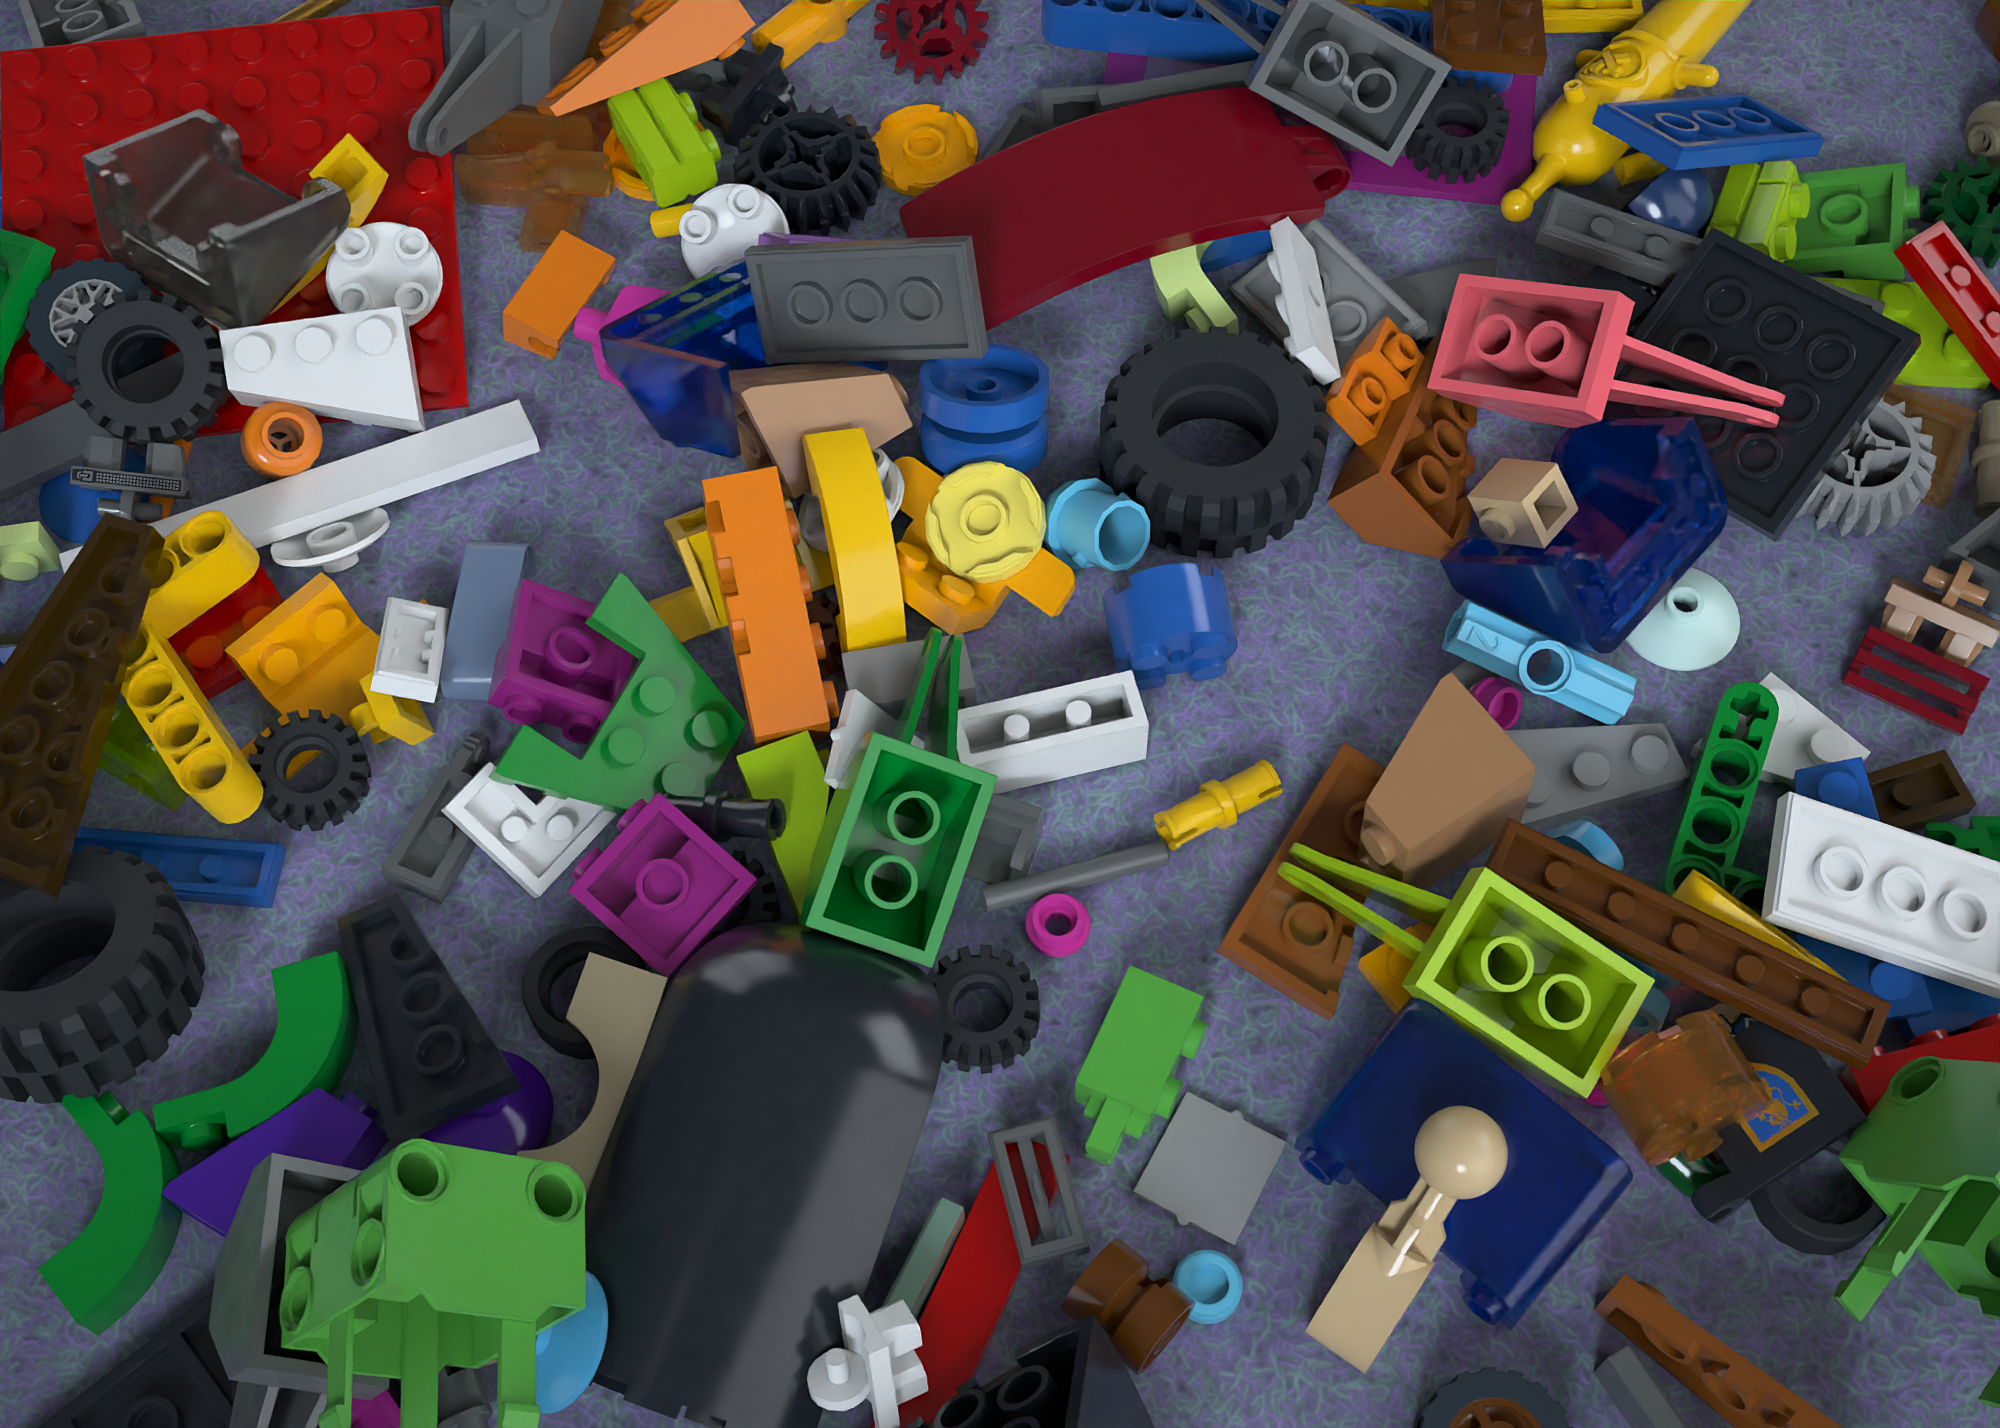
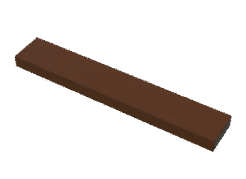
M1507 818L1484 867L1591 938L1856 1069L1861 1070L1869 1064L1892 1005L1891 1003L1514 819Z

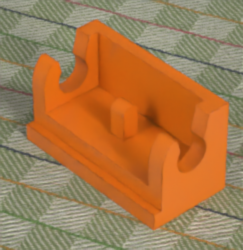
M561 230L503 310L504 340L553 360L559 352L557 349L564 341V336L575 322L579 310L587 305L600 285L605 287L610 280L608 274L610 275L615 269L616 258Z

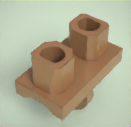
M1961 559L1952 574L1932 565H1929L1922 582L1942 590V595L1893 575L1885 590L1884 601L1887 604L1884 608L1879 629L1911 643L1924 619L1945 627L1946 630L1933 653L1967 668L1980 653L1984 645L1993 648L2000 635V629H1998L2000 621L1957 602L1960 598L1982 607L1989 594V590L1968 581L1974 564Z

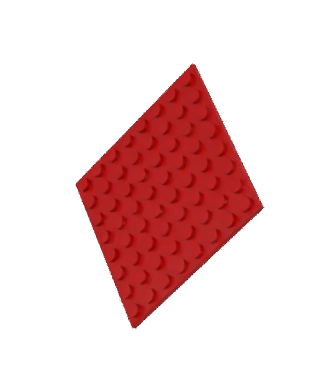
M440 5L0 51L2 229L36 239L56 249L50 262L51 274L49 279L53 276L52 273L60 267L64 269L71 266L72 262L83 259L84 262L94 261V258H105L107 262L111 263L118 261L125 264L131 272L135 270L157 296L164 297V294L167 293L179 298L183 304L191 305L219 334L220 330L190 296L229 256L242 262L317 185L309 173L349 133L355 137L389 174L383 190L361 226L376 222H393L418 228L424 232L441 261L443 284L439 298L432 310L423 319L409 327L423 412L469 407L452 150L440 157L430 154L428 150L425 152L413 150L408 140L409 125L412 117L429 97L446 69L443 17ZM327 266L293 298L258 323L265 325L341 314L334 306L326 285ZM27 330L22 338L14 344L4 366V432L75 400L72 396L75 393L74 387L72 386L71 388L63 383L39 358L28 340L31 336ZM170 340L164 346L163 352L165 354L162 359L180 352V349ZM234 396L228 398L225 408L221 406L217 408L214 416L218 419L212 426L208 428L206 425H203L196 431L199 435L198 437L242 433L245 422L258 407L241 405ZM316 415L319 424L349 421Z

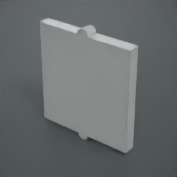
M1187 1091L1139 1179L1133 1194L1175 1216L1178 1226L1186 1227L1190 1224L1234 1247L1287 1142L1243 1120L1244 1115L1241 1111L1234 1110L1229 1113Z

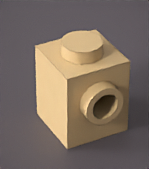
M1501 458L1467 495L1479 519L1480 528L1488 538L1498 543L1545 548L1579 510L1557 463Z

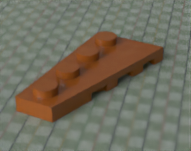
M1345 742L1337 751L1216 950L1220 955L1328 1021L1334 1016L1340 996L1338 991L1344 968L1349 962L1355 940L1353 935L1356 923L1330 905L1286 881L1277 873V869L1282 862L1292 864L1313 874L1363 905L1365 903V896L1340 886L1295 860L1288 852L1293 843H1299L1326 856L1356 866L1365 804L1386 768Z
M1624 1273L1594 1309L1595 1312L1733 1428H1843L1674 1309L1669 1300L1658 1289L1644 1281L1636 1282Z

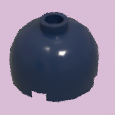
M1668 167L1660 176L1658 175L1651 180L1620 211L1703 239L1705 232L1701 228L1713 213L1715 197L1711 183L1701 168L1675 171Z

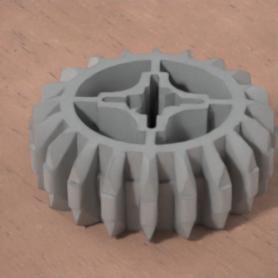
M1883 396L1795 515V519L1811 512L1817 516L1815 520L1817 531L1825 527L1829 521L1835 522L1842 538L1851 531L1854 524L1867 537L1872 532H1875L1878 525L1889 531L1898 524L1900 518L1907 519L1909 515H1912L1921 502L1920 499L1925 498L1932 485L1930 482L1932 479L1931 475L1935 469L1937 458L1930 453L1933 436L1920 433L1922 417L1906 418L1904 416L1905 401L1891 406L1884 402Z

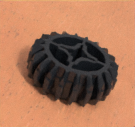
M810 103L806 112H795L788 106L786 115L782 117L768 112L766 126L751 124L749 138L740 139L738 155L734 156L733 170L736 179L734 183L750 185L768 194L783 211L790 233L792 229L798 230L799 235H809L810 230H819L822 236L828 237L830 226L833 225L848 232L849 225L851 224L850 217L864 221L867 206L875 205L878 196L877 189L880 188V182L882 181L879 150L876 147L875 141H871V135L868 133L867 127L857 126L852 114L838 118V114L833 106L823 113L817 112L812 103Z

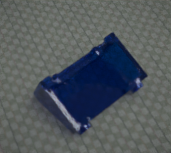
M1693 417L1602 419L1600 422L1577 428H1569L1556 443L1551 456V462L1557 463L1579 510L1545 548L1512 544L1499 556L1493 544L1483 537H1466L1462 539L1440 560L1453 588L1458 594L1582 653L1608 654L1613 652L1714 542L1725 527L1728 516L1726 494Z
M1411 997L1387 1023L1300 1133L1294 1147L1301 1152L1299 1161L1302 1166L1319 1182L1330 1185L1333 1181H1336L1340 1184L1348 1185L1355 1179L1388 1207L1391 1201L1407 1198L1421 1175L1415 1161L1414 1145L1421 1126L1431 1115L1451 1106H1468L1490 1116L1501 1128L1507 1142L1508 1161L1505 1172L1498 1184L1482 1196L1457 1200L1443 1222L1447 1238L1439 1251L1463 1270L1460 1275V1282L1466 1291L1462 1296L1466 1306L1484 1322L1490 1325H1497L1500 1321L1508 1329L1512 1330L1633 1181V1173L1622 1156L1444 1012L1426 1000Z

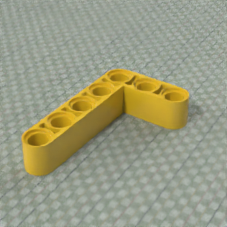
M211 510L192 517L164 537L166 541L120 692L180 787L217 821L233 824L249 818L258 809L263 798V786L167 640L247 583L259 567L260 557L256 548L224 513Z

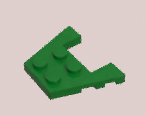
M619 572L607 586L585 621V624L638 658V663L579 759L524 724L513 736L488 776L489 778L510 786L515 783L542 790L544 795L563 800L572 798L602 806L605 811L624 815L635 802L642 798L649 803L658 792L661 795L671 793L673 795L703 797L706 794L746 722L632 582Z

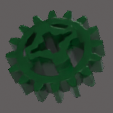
M1979 156L1974 166L1970 167L1962 158L1957 159L1952 170L1942 167L1934 182L1930 183L1921 202L1925 205V208L1920 216V220L1932 223V226L1943 220L1973 260L1975 257H1981L1985 266L1993 269L2000 257V163L1997 168L1990 167L1985 156Z

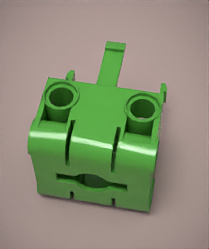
M1935 1056L1920 1057L1910 1061L1893 1075L1887 1090L1867 1116L1869 1120L1854 1130L1850 1141L1838 1156L1840 1161L1890 1220L1847 1281H1840L1834 1297L1855 1321L1862 1322L1892 1277L1897 1278L1913 1253L1917 1250L1951 1291L1959 1297L1980 1301L1982 1313L1986 1318L2000 1320V1063L1940 1059ZM2000 1366L1978 1397L1983 1405L1999 1409Z
M410 1139L391 1150L367 1167V1169L357 1174L294 1219L288 1227L285 1238V1281L279 1310L282 1327L281 1348L315 1351L328 1365L326 1411L319 1414L318 1423L320 1428H351L353 1374L401 1379L400 1428H437L438 1373L445 1366L478 1369L497 1357V1428H538L540 1406L536 1405V1336L586 1308V1193L584 1184L573 1169L558 1161L549 1162L431 1142L425 1139Z

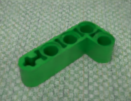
M1753 682L1734 684L1726 690L1710 716L1655 889L1672 896L1675 892L1674 882L1684 881L1692 870H1696L1742 903H1752L1762 910L1767 878L1733 867V863L1778 721L1779 706L1776 697L1768 688ZM1740 714L1746 716L1745 726L1748 729L1741 740L1731 739L1736 731ZM1720 766L1731 770L1737 777L1739 785L1727 786L1718 782L1712 774L1711 767ZM1704 823L1710 825L1719 833L1721 843L1713 845L1699 840L1694 834L1692 824ZM1774 925L1779 930L1782 928L1780 926Z

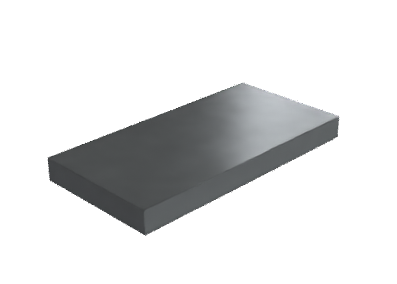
M972 235L753 245L744 251L766 364L983 358L989 351Z

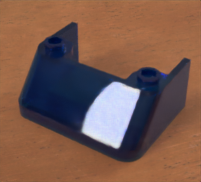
M745 258L729 262L606 324L599 330L603 358L661 439L670 441L676 447H691L731 459L741 455L729 371L807 364H766ZM888 361L850 362L881 372L888 369Z

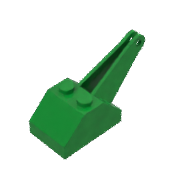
M934 627L930 628L922 644L912 685L893 737L890 738L873 731H866L834 792L812 855L800 922L806 926L930 968L933 967L998 776L956 761L962 637L952 634L942 652L931 695L924 750L911 745L940 651L942 630Z

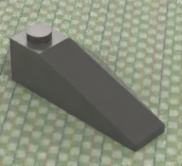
M18 0L33 48L143 37L147 32L136 5L131 0Z

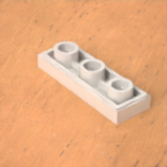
M1286 217L1271 225L1270 235L1273 251L1267 254L1269 267L1275 279L1280 283L1282 290L1281 293L1275 296V302L1282 319L1289 326L1290 336L1284 338L1285 350L1290 352L1288 357L1292 364L1297 361L1301 362L1318 383L1326 385L1340 378L1341 373L1315 250L1290 218Z

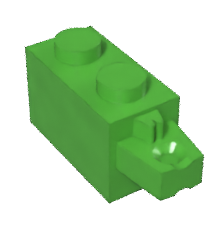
M1129 966L1075 1083V1102L1086 1106L1084 1116L1096 1120L1086 1143L1085 1157L1111 1167L1126 1134L1140 1140L1143 1132L1149 1134L1157 1115L1169 1119L1183 1086V1081L1174 1078L1183 1056L1191 1060L1196 1059L1208 1031L1209 1023L1200 1020L1204 996L1134 966Z

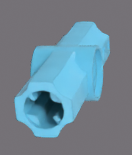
M1467 599L1454 612L1445 630V638L1442 644V649L1522 685L1534 694L1546 696L1609 726L1615 725L1617 720L1625 716L1634 698V687L1637 681L1634 676ZM1547 648L1551 653L1549 668L1539 677H1529L1526 667L1528 659L1534 652Z

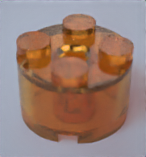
M1699 1011L1675 1019L1682 1032L1664 1039H1660L1655 1030L1647 1033L1613 1057L1599 1074L1604 1083H1597L1604 1099L1640 1156L1651 1167L1672 1159L1680 1152L1687 1162H1692L1708 1155L1723 1142L1718 1133L1733 1122L1741 1124L1750 1121L1764 1113L1773 1104L1772 1099L1765 1090V1084L1718 1014L1714 1011Z

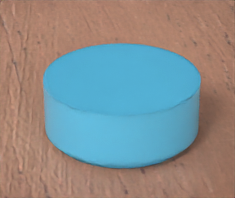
M1200 1250L1186 1256L1177 1266L1172 1282L1196 1302L1188 1318L1202 1324L1218 1323L1232 1315L1240 1302L1243 1291L1242 1276L1236 1264L1226 1255L1214 1250Z

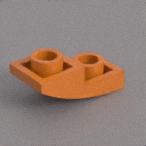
M1388 316L1379 321L1365 337L1341 370V377L1334 381L1325 397V411L1358 446L1377 436L1392 402L1410 392L1425 358L1418 350L1414 340L1406 333H1402Z

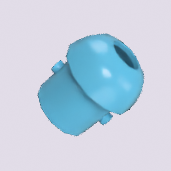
M1097 478L1065 482L1054 490L1044 503L1047 529L1043 542L1052 555L1074 570L1094 567L1095 565L1111 571L1129 569L1142 558L1150 541V520L1144 507L1132 501L1124 492L1117 496L1112 487Z

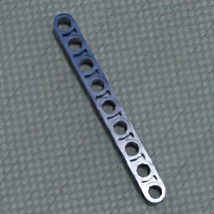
M1194 0L1041 1L1042 35L1052 45L1219 65L1257 60L1260 55ZM1220 0L1268 37H1270L1281 15L1251 0ZM1273 0L1286 7L1288 5V0ZM1353 4L1430 50L1429 12ZM1450 69L1441 86L1445 88L1447 78H1457V86L1465 87L1466 79L1476 81L1474 90L1480 91L1486 85L1493 89L1492 94H1499L1506 91L1512 85L1515 74Z

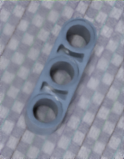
M470 540L467 543L440 670L441 691L445 699L487 702L496 654L506 639L514 592L523 578L528 580V577H535L536 557L531 543Z

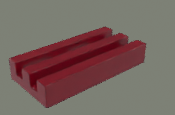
M1870 626L1841 684L1960 737L1964 734L1968 726L1967 722L1971 714L1975 712L1980 702L1978 700L1986 689L1990 678ZM1874 646L1879 647L1969 688L1966 694L1960 693L1871 653ZM1866 666L1956 706L1958 710L1954 717L1863 677L1860 673L1863 667Z

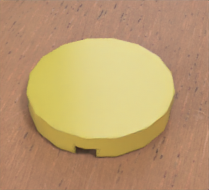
M993 461L967 464L946 476L937 488L939 492L934 497L932 505L930 503L928 505L925 515L926 536L934 554L946 568L958 577L974 582L988 583L1006 580L1026 568L1041 549L1047 529L1045 504L1030 479L1013 468Z

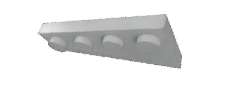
M1665 723L1504 730L1537 767L1521 820L1522 824L1532 829L1683 787L1690 778Z

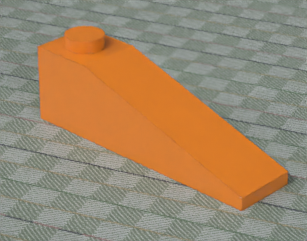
M643 0L630 13L636 23L626 25L617 32L616 30L610 32L599 42V50L603 55L597 61L590 57L574 66L535 104V107L541 114L557 117L715 59L716 57L719 60H723L734 54L744 45L745 39L742 35L756 24L739 0Z

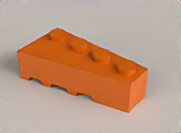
M777 466L702 480L706 527L755 749L808 730L813 742L829 739L830 719L839 717L838 702L832 680L825 682L821 680L817 660L826 659L823 636L819 622L811 624L809 622L805 602L813 601L810 579L806 565H797L793 546L800 544L797 523L793 509L785 508Z

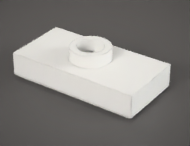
M388 597L370 691L434 703L439 683L449 609Z

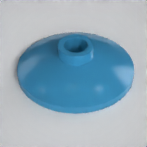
M587 1270L586 1308L536 1336V1405L540 1406L541 1414L559 1412L579 1398L594 1377L605 1349L608 1332L607 1301L601 1284Z

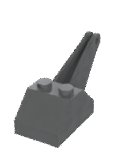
M454 0L450 9V63L429 97L412 117L408 131L410 147L421 152L428 150L430 154L442 157L508 112L559 125L563 115L556 117L541 114L535 107V104L574 66L583 61L605 0Z
M1194 0L1260 54L1244 81L1249 89L1391 167L1452 67L1447 61L1433 54V52L1346 0H1290L1287 7L1273 0H1251L1281 15L1270 37L1220 0Z
M277 1153L269 1154L254 1167L217 1258L209 1321V1331L228 1379L238 1381L229 1428L317 1427L319 1414L324 1412L326 1408L328 1365L315 1351L281 1348L282 1327L279 1310L285 1281V1238L288 1227L295 1218L362 1172L361 1170ZM353 1374L352 1398L373 1399L389 1389L390 1378ZM279 1387H281L282 1389H281V1391H280L278 1400H277L276 1405H275V1408H274V1404H275V1400H276V1397H277V1393H278Z

